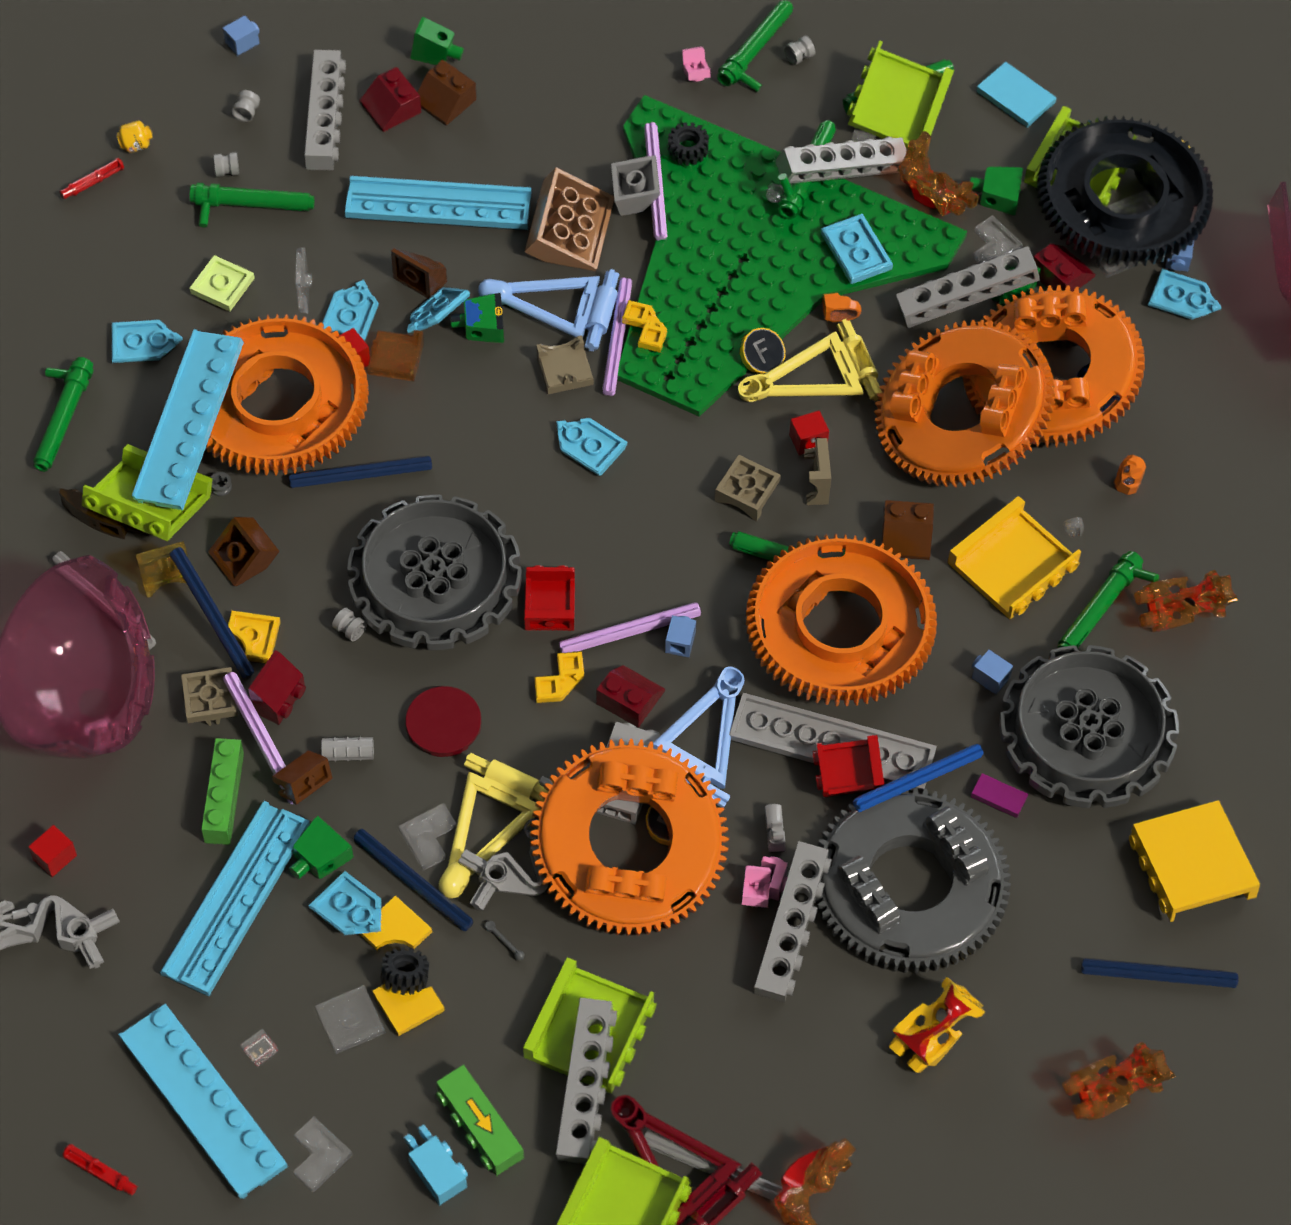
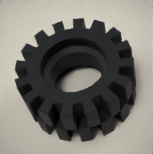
M684 122L683 127L678 124L676 129H671V133L668 135V154L672 156L673 161L678 159V164L682 165L684 161L686 162L685 166H689L690 162L696 165L697 160L702 162L703 158H706L709 136L705 129L702 130L701 125L698 124L695 127V123L691 122V125L687 126V122ZM683 141H693L697 145L685 147L680 143Z
M400 947V951H397L395 948L392 949L391 953L387 952L382 959L380 977L382 985L385 984L387 990L392 987V992L395 994L397 991H401L400 995H405V991H408L409 995L414 994V990L417 992L422 991V987L425 988L428 982L429 961H427L426 955L421 956L422 952L419 950L414 953L413 948L405 951V947ZM399 970H408L411 972H402Z

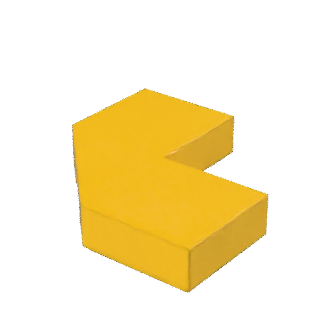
M628 300L622 317V323L643 328L638 341V347L661 352L667 335L666 327L660 322L651 305Z
M582 652L558 653L559 675L534 677L536 703L562 701L584 678Z

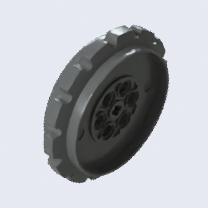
M442 495L417 496L416 502L407 504L403 500L382 511V520L371 519L358 534L359 547L351 548L347 566L348 576L352 577L348 581L350 595L357 609L364 608L362 610L363 620L378 634L390 632V640L394 643L409 648H416L419 643H424L427 646V650L454 648L455 641L458 640L469 644L489 633L488 624L494 623L499 625L513 607L511 596H518L522 578L521 567L517 566L520 563L518 545L513 535H505L506 525L490 510L482 513L478 512V504L473 501L456 496L451 501L443 500ZM461 576L462 578L455 579L454 577Z
M1075 645L1051 650L1049 659L1037 656L1021 668L1019 673L1020 680L1013 679L1010 682L1003 698L1002 708L1007 711H1002L1000 714L999 730L1001 741L1010 744L1006 750L1010 763L1019 774L1028 773L1030 775L1028 782L1030 786L1049 798H1052L1055 794L1061 795L1063 803L1067 805L1090 808L1092 802L1097 801L1103 808L1128 803L1130 793H1134L1139 797L1143 796L1158 784L1161 777L1158 771H1168L1177 749V744L1172 742V740H1176L1179 734L1178 715L1175 709L1168 708L1171 696L1166 687L1158 678H1148V668L1128 655H1125L1122 659L1114 655L1115 651L1113 649L1088 645L1086 651H1079ZM1080 702H1086L1089 705H1083ZM1104 711H1109L1112 715H1108ZM1065 714L1068 715L1070 718H1064L1061 715ZM1108 733H1113L1117 737H1111ZM1065 737H1072L1074 740H1067ZM1088 746H1094L1098 750H1092Z

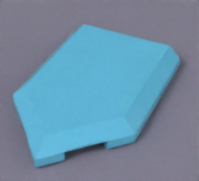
M1161 269L1148 303L1149 306L1192 320L1222 308L1210 293L1207 283L1165 269Z
M364 280L355 283V286L346 290L341 289L334 292L322 322L324 329L330 326L332 333L338 331L339 335L354 328L365 341L379 303L369 291Z
M442 287L411 313V324L408 325L407 332L417 333L438 324L470 296L469 290Z
M160 320L113 322L112 363L160 360L181 342L183 337L176 332H172Z
M583 418L580 421L566 422V420L556 421L561 452L598 476L608 469L628 444L627 441L591 418Z
M346 871L308 905L311 910L344 935L381 931V898Z

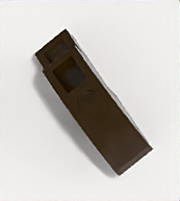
M60 488L59 494L62 505L87 526L120 539H125L127 532L151 536V534L83 507V493L80 491Z

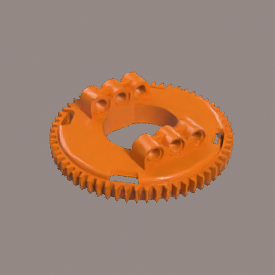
M1049 285L1047 291H1043V288L1040 286L1037 293L1031 288L1029 295L1021 291V298L1012 295V302L1004 299L1005 306L997 304V312L990 309L991 317L983 316L986 326L990 321H993L995 326L1001 322L1003 328L1006 325L1010 326L1011 331L1016 328L1019 334L1023 332L1026 338H1031L1033 343L1069 340L1081 346L1091 360L1089 369L1083 378H1071L1062 381L1053 379L1055 385V396L1053 397L1055 404L1051 405L1053 413H1049L1051 421H1046L1048 429H1041L1043 437H1036L1038 441L1037 447L1040 442L1045 443L1047 448L1049 443H1054L1055 447H1058L1059 442H1064V445L1067 446L1068 441L1071 440L1076 444L1078 438H1082L1085 442L1087 435L1090 434L1094 438L1095 431H1099L1102 434L1104 426L1109 429L1111 428L1110 421L1117 423L1118 416L1124 417V409L1130 410V403H1134L1135 396L1139 394V388H1141L1144 377L1145 356L1142 339L1139 338V331H1135V324H1131V318L1125 316L1124 310L1119 312V305L1112 307V300L1105 303L1103 295L1097 299L1096 292L1089 296L1088 289H1085L1082 293H1079V287H1076L1074 292L1070 291L1069 285H1067L1065 291L1061 290L1060 285L1057 286L1056 290H1052L1051 285ZM982 375L962 376L967 397L972 407L975 408L976 413L980 414L981 417L982 410L986 402H988V394L994 380ZM1113 395L1120 396V401L1115 399V401L1106 410H1104L1103 412L1100 411V408L1104 404H1106Z
M277 314L274 319H270L269 315H267L265 320H261L258 316L255 322L249 319L248 324L244 325L240 321V327L235 328L232 325V331L227 332L223 330V335L242 338L244 344L206 445L207 452L212 451L214 458L220 456L222 463L228 460L229 467L236 463L237 470L245 466L246 473H249L254 468L255 474L258 475L261 469L264 470L265 476L268 475L269 470H273L274 475L277 476L278 470H283L284 475H287L288 469L292 468V471L296 473L299 466L303 471H306V464H310L314 468V461L318 460L322 464L323 456L331 459V451L338 454V445L346 447L345 440H352L351 434H357L356 427H361L360 419L365 418L364 412L367 411V403H369V386L361 358L357 355L355 348H352L351 343L346 342L344 336L339 337L338 331L332 333L330 326L324 329L322 322L316 325L315 320L312 319L308 323L306 317L298 320L297 315L293 319H289L287 314L285 318H279ZM284 329L288 330V334L285 337L264 338L261 335V331L271 333L284 332ZM275 369L296 371L311 382L314 387L312 398L292 417L273 421L260 419L248 413L241 405L242 399L244 400L253 394L258 385L266 381ZM351 384H353L354 387L353 402L351 401Z
M972 320L970 326L967 325L966 321H963L962 327H958L955 322L953 329H949L945 325L944 332L937 328L936 335L933 336L929 332V339L925 340L920 337L921 344L917 345L913 342L912 346L914 349L911 351L905 349L907 355L905 357L898 356L901 362L892 363L895 370L887 371L890 378L884 377L883 380L886 385L879 387L883 393L877 394L880 401L875 402L878 408L875 410L877 416L875 422L878 425L876 426L879 432L878 437L892 461L900 469H903L906 474L909 473L913 478L917 477L921 482L924 480L928 484L934 482L936 486H939L942 482L947 488L951 482L956 488L958 483L961 482L966 487L967 481H971L975 485L977 479L984 483V477L989 476L993 480L994 473L998 472L999 475H1002L1001 470L1004 468L1010 470L1009 465L1014 462L1018 465L1017 459L1019 457L1025 459L1024 452L1026 450L1032 452L1031 444L1038 445L1036 437H1043L1041 429H1048L1046 421H1051L1049 413H1053L1051 405L1055 404L1053 398L1055 396V385L1051 368L1041 349H1038L1037 344L1033 343L1030 337L1026 338L1023 332L1019 334L1016 328L1011 331L1009 325L1003 328L1001 322L995 326L993 321H990L986 326L984 320H981L979 325L976 324L975 320ZM1023 352L1026 354L1027 358L1030 360V362H1031V364H1032V366H1033L1032 368H1030V366H1029L1027 360H1026V359L1024 358V356L1022 355ZM965 375H982L994 380L988 394V402H986L982 410L978 425L965 430L949 431L939 428L931 422L930 415L938 393L947 383ZM892 429L895 430L898 438L902 442L901 445H899V443L897 442L894 434L892 433ZM1002 447L1009 450L1008 453L1004 452L988 461V465L985 466L983 462L985 457Z
M826 534L824 540H820L817 535L814 542L807 538L805 545L798 541L796 549L789 545L788 553L781 550L780 557L774 555L773 562L768 561L766 568H762L761 575H757L756 582L752 585V591H750L747 601L746 625L748 626V641L752 643V651H756L755 658L761 659V667L767 665L766 673L769 674L774 671L773 680L781 678L780 686L788 683L789 692L797 688V696L805 692L807 693L806 700H809L813 695L816 696V703L821 698H825L826 705L829 704L831 699L835 700L836 706L839 705L840 700H844L846 706L849 705L850 700H853L855 705L858 706L859 699H863L865 704H868L869 697H872L877 702L878 694L887 698V690L895 694L896 686L903 689L904 682L909 684L911 676H917V670L923 669V663H927L928 655H931L935 641L934 638L936 637L937 612H935L936 607L935 603H933V595L930 594V587H925L926 579H920L921 573L919 571L914 573L915 565L908 566V558L901 561L900 553L893 555V548L885 550L884 543L879 547L876 546L875 539L872 543H867L866 537L859 541L856 535H854L853 539H847L846 534L843 538H838L837 534H835L833 539H829ZM842 549H845V554L842 557L821 558L818 556V551L820 550L822 553L842 552ZM847 591L863 597L875 608L880 619V626L862 645L852 648H835L815 639L806 629L803 620L809 615L814 606H817L825 598L828 592ZM916 608H919L921 624H925L924 630L918 627ZM761 619H764L765 638L763 636Z
M630 738L628 745H624L623 739H620L618 746H615L613 740H610L607 748H605L603 742H600L599 750L597 751L593 745L589 747L590 754H587L582 749L580 751V759L575 754L572 755L573 764L565 760L563 764L566 770L558 767L556 773L559 777L551 775L549 778L553 785L549 783L544 785L548 793L540 792L539 797L544 802L537 801L535 805L541 811H533L532 814L534 817L539 818V820L531 821V826L536 827L537 830L531 831L530 836L537 837V839L531 841L530 846L538 847V849L532 851V856L540 857V859L534 862V866L542 865L543 868L537 874L538 876L546 875L542 885L548 883L552 885L547 891L548 894L556 891L557 895L554 898V902L562 898L564 902L561 909L569 905L571 907L569 916L578 912V922L586 917L588 918L587 927L594 921L597 922V931L602 925H605L606 933H609L611 928L614 927L616 928V935H619L621 930L625 929L626 936H629L631 930L635 929L636 936H639L642 928H645V932L648 935L651 933L652 926H654L656 932H660L662 923L666 929H669L671 927V919L675 925L680 922L679 915L684 920L689 917L687 909L691 913H695L696 907L694 903L698 906L704 904L700 896L706 899L709 898L710 894L706 888L709 890L715 889L716 886L711 880L717 882L721 878L715 871L722 872L724 870V867L718 863H724L727 860L726 857L720 855L728 851L727 847L722 846V843H726L729 840L728 837L722 836L723 833L728 831V827H721V824L725 823L727 818L719 817L724 808H716L721 799L712 798L716 789L708 791L707 787L711 781L703 783L701 779L704 773L698 775L694 773L697 765L691 768L687 767L689 759H686L683 763L679 761L681 753H678L674 758L671 756L672 748L664 753L662 752L663 745L660 744L657 750L653 749L652 741H650L647 747H643L642 739H640L637 746L634 745L632 738ZM590 763V767L582 771L574 779H570L579 770L583 769L587 766V764ZM690 784L696 789V791L698 792V794L700 795V797L697 795V793L694 791V789L690 786ZM614 800L649 804L657 810L664 819L669 832V849L665 860L648 873L640 870L636 872L632 870H618V867H605L594 854L589 839L592 817L602 806ZM554 874H561L567 884L574 890V896L571 900L569 899L571 893L563 885L559 877L553 878ZM687 892L694 893L693 897L689 895L681 903H679L671 909V905L677 900H679L681 897H683Z

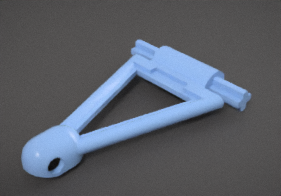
M614 269L606 271L603 284L599 287L600 276L510 283L486 279L480 283L478 295L481 297L501 293L502 305L512 307L575 338L580 335L583 337L585 329H587L589 332L585 348H589V351H594V349L598 350L602 335L607 333L618 294L615 288L619 273H616ZM584 288L574 324L512 295V293Z
M734 667L724 668L715 685L653 742V749L657 750L659 745L662 744V752L664 753L672 748L671 756L674 758L678 753H681L679 761L683 763L686 759H689L687 767L691 768L697 765L694 773L696 775L704 773L701 779L703 783L711 781L713 785L709 784L707 789L708 791L716 789L712 798L721 799L717 804L721 808L725 807L730 798V795L718 788H725L731 742L729 733L733 724L735 700L745 681L743 674ZM717 699L723 701L716 762L715 768L671 742ZM690 784V786L694 789V791H695V792L697 793V795L700 797V795L698 794V792L696 791V789Z

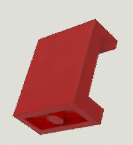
M540 565L526 567L525 630L574 631L575 568L564 565L558 567H543Z
M877 735L867 736L866 740L822 745L821 742L817 743V750L812 751L814 766L819 765L820 775H816L818 791L823 790V797L869 792L884 785Z

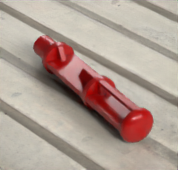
M115 158L114 161L98 170L95 169L94 172L74 183H69L67 188L60 191V195L63 199L76 196L81 191L98 182H102L103 179L114 173L124 170L123 162L119 158Z
M69 1144L64 1149L63 1158L86 1170L87 1173L96 1176L118 1191L123 1190L130 1195L136 1192L138 1186L130 1182L127 1176L120 1174L100 1162L97 1158L83 1152L73 1144Z

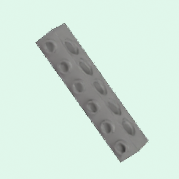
M314 50L305 146L307 170H334V161L339 159V149L336 147V143H340V130H337V125L341 126L342 115L338 111L339 108H343V94H340V90H344V77H341V75L346 72V60H342L341 50Z
M886 137L881 140L866 139L860 142L851 140L839 144L830 142L818 146L809 144L797 148L789 146L782 150L775 161L779 173H785L790 184L901 173L911 160L903 138Z
M1027 246L1017 248L1002 256L993 257L989 261L971 265L967 269L949 273L937 280L927 281L915 288L905 289L901 293L896 294L907 327L910 328L1039 281L1040 278L1036 263Z
M798 841L755 984V994L785 1002L787 995L792 996L796 983L795 980H792L794 970H800L803 956L799 955L801 946H807L810 931H806L809 921L814 922L818 907L814 906L815 899L822 896L825 883H822L821 879L823 873L828 874L832 859L828 858V849ZM806 869H811L816 875L812 878H805L802 872ZM799 893H804L809 899L801 903L796 901L794 897ZM792 917H796L802 923L797 927H792L787 921ZM783 942H791L794 948L791 951H784L780 948V945ZM776 966H783L787 972L782 976H777L772 970Z
M580 998L556 1152L558 1161L586 1164L597 1142L594 1140L595 1130L600 1131L602 1114H598L599 1104H604L606 1088H602L603 1078H608L609 1062H605L607 1052H612L613 1036H609L610 1027H615L617 1020V1011L613 1010L612 1001ZM595 1024L603 1027L602 1031L598 1034L590 1033L588 1031L589 1028ZM590 1050H595L599 1053L598 1057L594 1060H588L584 1056ZM586 1076H591L595 1079L594 1083L590 1086H584L580 1082ZM582 1102H587L591 1105V1108L587 1112H579L577 1106ZM578 1128H583L587 1131L585 1137L577 1139L573 1137V1132Z

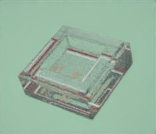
M263 1029L241 1044V1048L256 1067L279 1052L278 1047Z

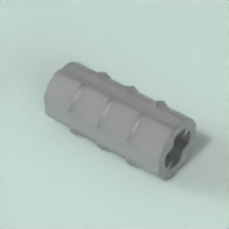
M373 737L322 738V756L327 757L328 761L335 762L341 760H373Z

